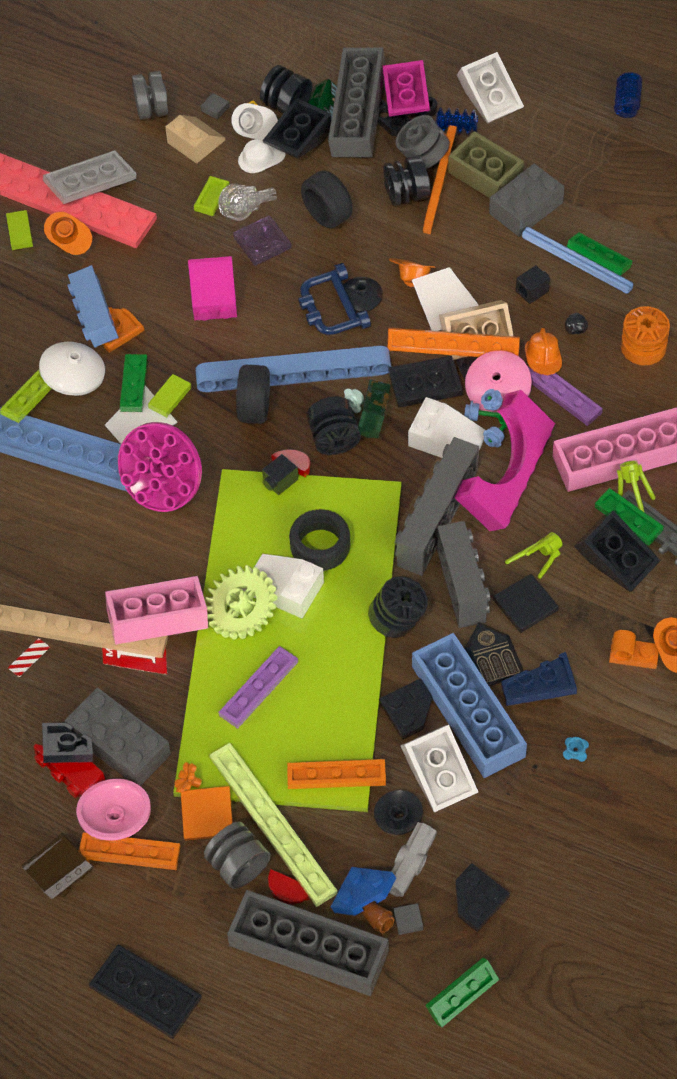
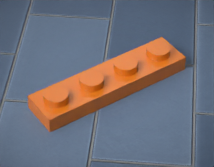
M385 759L287 763L288 789L386 786Z
M83 832L79 851L87 860L177 870L181 847L180 843L128 837L119 840H102Z

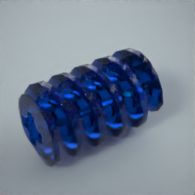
M624 73L617 79L614 111L620 117H635L640 108L643 80L637 73Z
M439 107L436 123L444 133L452 125L457 127L459 135L463 129H465L466 135H469L472 129L473 132H477L478 115H476L475 109H472L470 115H468L467 109H464L462 114H460L459 109L456 108L454 114H452L450 108H447L446 113H443L442 107Z

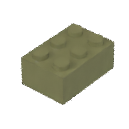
M475 131L448 156V173L489 198L520 175L524 168L523 160Z

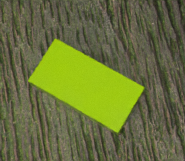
M210 176L194 204V211L214 216L230 187L229 181Z
M27 210L6 213L12 250L33 247Z
M172 374L150 400L148 408L167 418L191 389V383Z

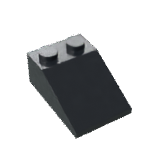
M296 98L265 136L263 143L298 159L320 145L329 135L331 113Z
M614 510L603 515L574 545L591 565L629 592H632L661 561Z

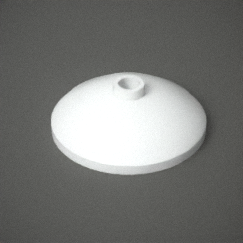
M61 342L50 346L44 351L40 359L39 371L44 382L55 391L77 396L88 394L101 385L105 375V366L102 358L92 348L77 342Z

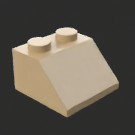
M179 115L165 126L167 143L196 164L225 141L224 136L197 117Z

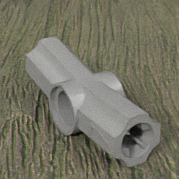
M418 822L407 844L403 845L395 859V866L391 871L395 875L396 880L389 892L396 897H403L414 876H418L423 869L427 859L426 854L437 835V831L430 826Z

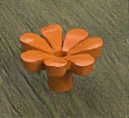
M184 763L183 770L178 775L180 779L175 781L176 792L183 793L184 790H189L191 786L200 787L202 780L195 777L197 767L193 763Z

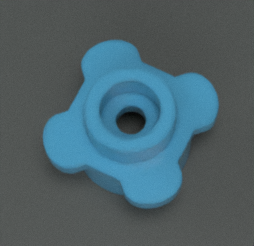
M569 737L565 740L566 750L563 752L565 759L570 760L573 758L578 759L580 762L587 759L585 752L589 743L579 737Z

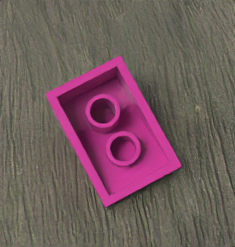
M423 60L383 66L389 116L430 111Z
M232 256L188 260L194 320L237 317Z

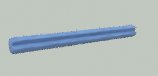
M526 227L523 231L522 237L626 294L632 290L633 282L530 227Z

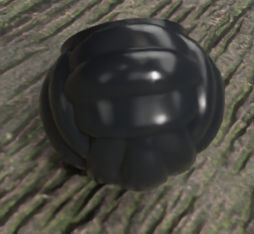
M579 313L569 315L565 321V329L571 335L585 333L588 328L587 320Z

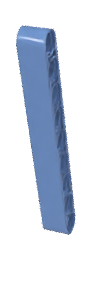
M373 346L208 362L199 364L195 371L198 390L214 392L237 389L239 370L246 364L266 366L270 372V386L385 375L388 373V367H391V360L387 347Z

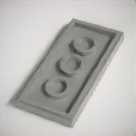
M116 151L43 175V182L63 204L136 179V172Z

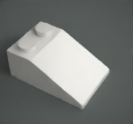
M498 52L466 65L458 72L457 77L465 93L487 123L524 107Z
M426 397L408 431V446L443 458L444 447L446 444H450L452 439L456 437L478 445L480 450L484 441L483 432L485 429L449 405Z
M262 554L255 565L260 572L264 571L267 577L272 579V585L276 587L274 594L277 595V600L273 602L276 604V607L303 618L324 583L323 568L303 559Z
M449 725L401 745L407 762L433 812L478 793Z

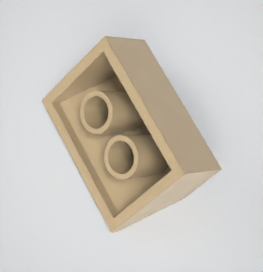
M502 300L439 314L441 329L445 332L513 336L508 305ZM452 355L453 360L459 359V358H462V357H468V356Z

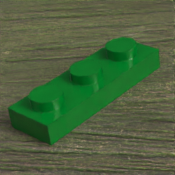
M580 232L570 238L567 243L569 249L620 276L631 268L632 260Z
M125 354L120 412H143L148 358L145 354Z
M610 488L595 502V508L604 515L614 510L648 546L663 531L664 526Z
M482 958L425 1006L436 1024L443 1027L494 985L499 978L489 961Z

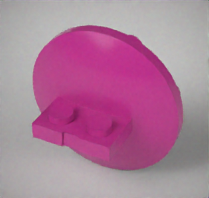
M163 422L145 423L129 432L120 446L118 470L121 483L126 486L125 489L137 503L154 511L168 512L186 505L197 493L202 477L200 457L192 441L178 428Z

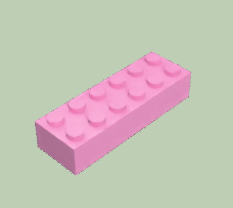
M677 408L554 441L552 457L567 491L570 492L617 479V470L620 469V464L627 461H637L638 464H641L643 471L677 462Z

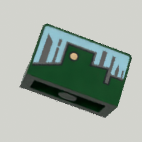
M326 79L315 85L308 103L331 113L332 120L337 86L330 79Z

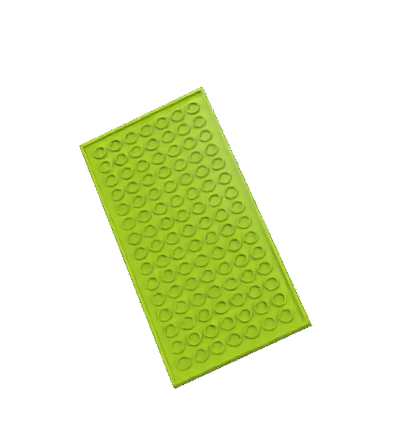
M222 469L203 593L204 600L205 597L210 598L214 596L208 590L209 588L217 590V586L213 582L214 580L220 583L223 582L220 574H224L227 578L230 577L228 569L233 570L237 574V566H240L245 572V566L248 565L253 570L262 554L294 558L290 550L289 533L294 521L305 512L325 509L339 514L346 521L350 530V550L346 559L339 566L323 571L324 583L303 618L276 607L270 610L273 617L266 618L268 624H261L262 630L260 632L255 629L253 636L247 633L244 639L238 636L233 640L230 636L224 638L222 634H217L214 628L209 625L211 620H208L207 629L198 630L175 781L180 779L178 777L179 772L183 770L184 763L188 762L189 764L193 763L196 765L195 777L202 780L199 788L191 786L189 790L229 786L210 759V754L231 743L275 805L368 812L370 786L288 789L287 763L373 760L386 636L379 633L373 627L368 611L377 593H379L385 582L392 578L401 482L312 475L303 477L298 475V480L280 495H277L273 490L270 491L264 486L262 472ZM316 530L308 533L301 542L310 549L325 550L334 546L339 539L329 531ZM205 600L206 606H210L211 604ZM281 646L297 657L298 663L237 729L220 717L219 711L270 655ZM174 785V797H181V793L176 792L177 788ZM230 787L231 801L241 802Z

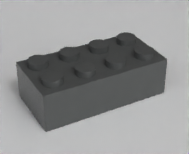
M465 521L437 526V553L459 628L477 625L478 622L486 623V614L490 613L488 601H490L489 589L483 586L482 582L485 581L482 568H478V552L476 548H472V531L466 528Z
M98 687L65 719V723L73 726L76 733L81 736L86 734L92 738L93 753L124 778L139 786L171 755L169 742Z

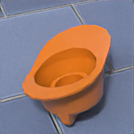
M55 212L45 221L44 232L46 237L64 251L72 255H80L90 248L92 243L90 229L71 214Z
M389 259L391 262L399 264L400 278L410 287H414L413 279L428 275L431 268H435L434 266H424L403 259Z
M541 328L540 332L533 334L525 344L527 363L538 374L552 375L562 367L558 340L553 334L547 333L545 328Z
M669 617L661 620L656 625L653 638L665 666L672 672L677 673V618Z

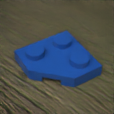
M351 867L331 908L334 913L355 916L364 911L363 907L373 901L379 903L386 899L396 877L393 872Z

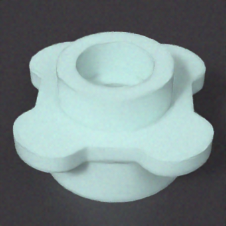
M346 389L344 391L345 398L350 401L353 411L359 413L361 411L360 406L364 403L363 394L356 389Z

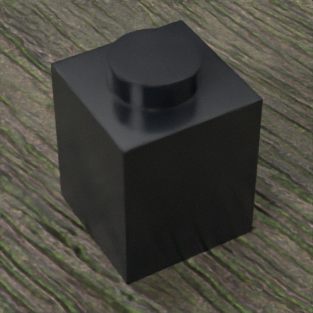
M537 265L516 278V292L529 304L549 292L550 277L547 272L542 271Z
M281 454L262 469L264 486L268 490H273L277 495H280L298 480V467Z

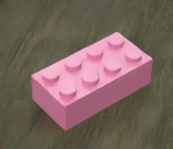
M198 576L105 592L107 614L115 645L208 628L207 607Z

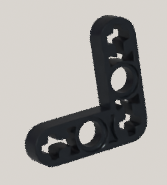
M428 97L430 111L396 116L388 115L387 117L378 116L377 123L391 136L397 137L401 128L412 120L407 117L408 115H429L433 117L437 113V101L433 97ZM381 98L379 114L383 112L389 114L388 104Z

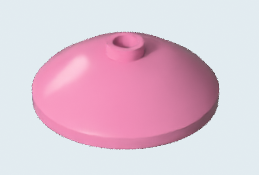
M492 351L481 355L469 367L465 379V388L470 401L478 403L479 410L490 412L498 411L486 410L481 404V397L487 390H498L503 399L505 394L517 390H522L529 396L532 386L531 374L526 363L519 356L507 351ZM495 375L501 376L499 380H493Z
M109 779L91 786L83 793L77 804V818L82 829L89 835L102 840H119L135 834L146 824L151 812L150 799L146 791L138 784L124 779Z

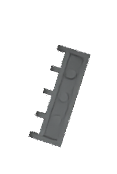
M628 490L622 497L638 508L635 494ZM642 500L644 512L664 526L663 531L655 539L656 542L662 545L658 552L663 555L668 550L677 557V526Z

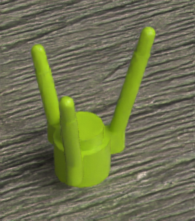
M635 460L620 464V469L617 470L618 494L623 496V479H625L626 483H632L638 508L644 512L637 485L639 476L652 500H655V495L643 473L641 464H638Z
M551 532L537 543L505 560V564L540 550L545 556L551 555L538 574V578L541 579L555 558L560 555L558 549L562 547V541L557 534Z

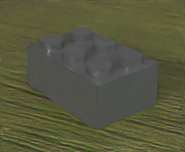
M533 164L490 197L489 214L520 237L526 227H533L563 203L564 186L536 164Z

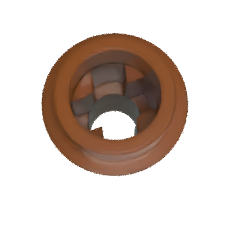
M374 901L363 907L364 911L361 913L374 931L385 933L393 926L395 918L392 916L391 911Z

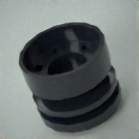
M277 65L269 71L263 81L260 90V101L263 105L270 106L271 109H278L281 114H284L296 98L308 103L312 93V82L309 78L300 74H294L292 70L282 65Z
M421 156L405 158L404 169L398 160L394 161L393 165L390 162L384 163V185L394 207L400 206L401 201L404 204H408L409 193L414 201L430 197L429 178Z
M339 396L327 397L317 401L308 409L306 414L316 449L321 454H341L354 448L359 443L361 434L348 399Z
M398 576L386 581L369 606L368 616L373 627L387 637H404L413 629L427 609L428 598L425 590L418 582L408 577Z

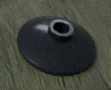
M355 277L343 284L355 312L371 311L382 301V288L371 278Z
M404 790L386 793L377 801L374 808V818L377 825L384 832L392 835H403L413 831L423 817V807L420 800L414 794ZM399 814L403 815L402 818H395Z

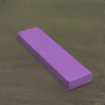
M528 366L532 385L588 426L602 414V407L556 373L541 375L534 372Z
M279 646L219 711V716L238 729L298 663V658Z

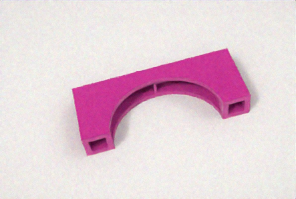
M522 390L505 394L502 405L497 410L505 420L511 437V458L506 473L496 484H490L479 476L463 480L454 497L489 531L504 529L510 523V517L518 506L519 498L527 487L530 475L534 472L535 465L542 455L543 448L551 437V431L555 425Z

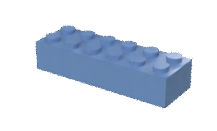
M454 633L412 653V668L424 682L433 696L432 699L483 778L526 757L527 743Z

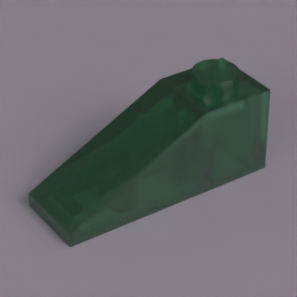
M369 380L358 425L362 436L366 438H379L391 384Z

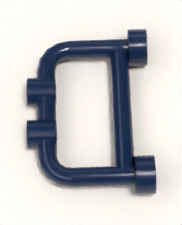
M344 263L334 265L335 270L309 278L301 285L300 293L302 297L298 298L302 310L307 309L309 312L305 314L308 325H315L320 333L333 335L358 326L361 329L371 327L366 310L356 314L341 282L348 279ZM331 280L350 320L334 326H325L319 310L316 309L313 297L309 293V288Z

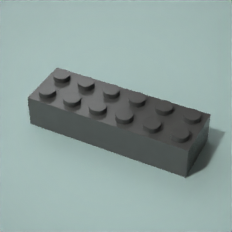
M343 48L328 139L332 157L373 156L384 82L383 66L386 65L383 48Z
M456 437L452 439L450 444H446L444 447L441 462H436L433 469L434 475L431 479H427L423 495L417 497L414 504L415 510L412 514H408L403 532L399 531L395 539V544L397 545L395 552L397 567L423 576L437 550V526L451 523L460 506V503L454 497L462 481L475 477L478 472L479 446Z
M248 890L245 892L227 933L229 946L369 996L372 995L389 952V939Z

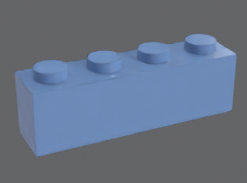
M92 265L69 274L70 284L67 286L72 297L75 296L72 301L76 310H80L77 316L81 325H85L82 331L86 340H91L93 346L97 347L119 338L99 279Z

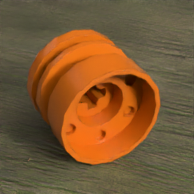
M645 306L635 308L626 315L621 339V349L626 359L638 365H652L659 362L665 356L670 330L669 319L665 313L657 308Z

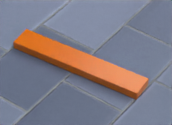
M450 125L448 127L447 136L450 143L447 152L439 162L424 221L423 231L426 234H431L448 168V156L452 152L455 140L456 126Z
M403 328L388 329L389 351L480 357L492 351H507L519 356L520 337Z

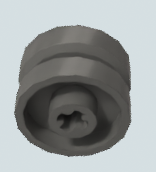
M149 72V86H147L145 77L142 74L132 75V86L139 119L143 120L151 117V105H153L154 112L158 117L168 115V99L161 72Z
M421 115L407 122L401 128L396 138V147L406 158L417 155L421 156L426 168L436 164L445 155L450 143L449 137L429 115Z

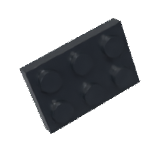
M452 355L388 367V374L398 408L423 403L426 397L433 400H441L463 394Z

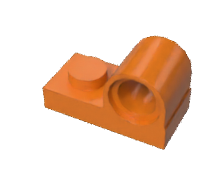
M618 630L612 638L609 663L656 669L659 652L655 643L636 641V635L633 632Z

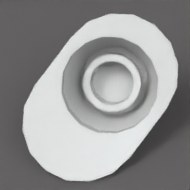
M248 103L239 105L234 110L231 118L233 128L238 134L260 140L265 138L278 121L272 110Z
M254 139L245 145L243 152L239 156L238 163L245 172L258 173L283 161L285 153L263 143V140Z

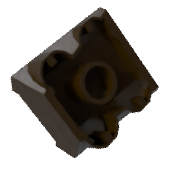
M63 833L22 864V868L51 899L56 896L65 897L71 891V884L77 879H83L88 874L89 869L93 867Z

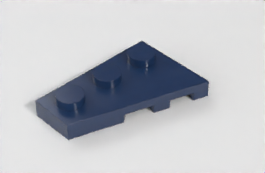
M566 652L559 654V657L551 662L547 660L540 663V667L534 670H525L501 682L506 706L577 694L576 683Z

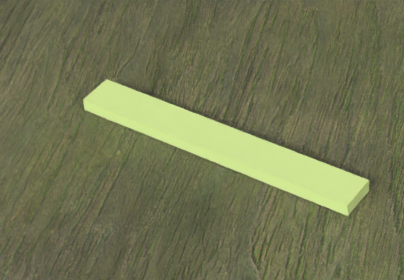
M228 743L210 754V759L315 906L318 907L337 895V889L232 744Z

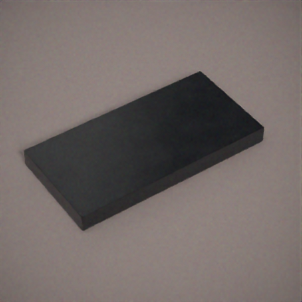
M119 944L89 983V988L174 1039L202 999L201 994Z

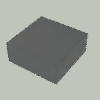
M212 93L201 105V111L218 120L230 107L229 101Z
M418 904L393 908L398 935L423 930Z

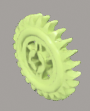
M246 565L244 572L240 566H237V574L233 570L228 569L230 577L227 578L224 574H220L223 582L213 581L217 586V590L208 589L214 595L210 598L205 597V600L211 604L206 606L207 611L211 612L207 614L208 620H211L209 625L214 628L217 634H222L224 638L230 636L231 639L235 640L239 636L241 639H244L247 633L253 636L255 629L259 632L262 630L261 624H268L267 617H273L270 610L276 608V604L273 603L277 600V595L274 594L276 587L272 585V579L267 577L264 571L260 572L257 567H254L252 571L251 567ZM256 595V602H253L252 599Z

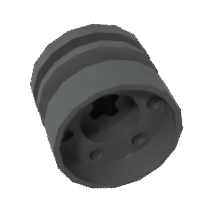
M235 822L222 829L211 839L205 848L204 858L211 863L215 870H220V876L229 887L238 889L247 885L264 870L270 860V852L261 842L254 840V834L248 830L244 823Z

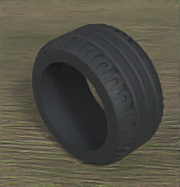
M321 170L302 183L301 196L311 216L320 225L334 228L352 215L353 204L349 192L341 180L333 173Z
M246 364L240 368L238 374L236 395L237 418L242 423L261 424L267 420L270 372L264 365Z
M316 509L301 514L291 526L289 540L290 550L294 558L303 559L323 568V571L339 566L346 559L350 550V530L346 521L339 514L325 509ZM316 530L329 531L339 539L334 546L325 550H313L301 542L308 533Z

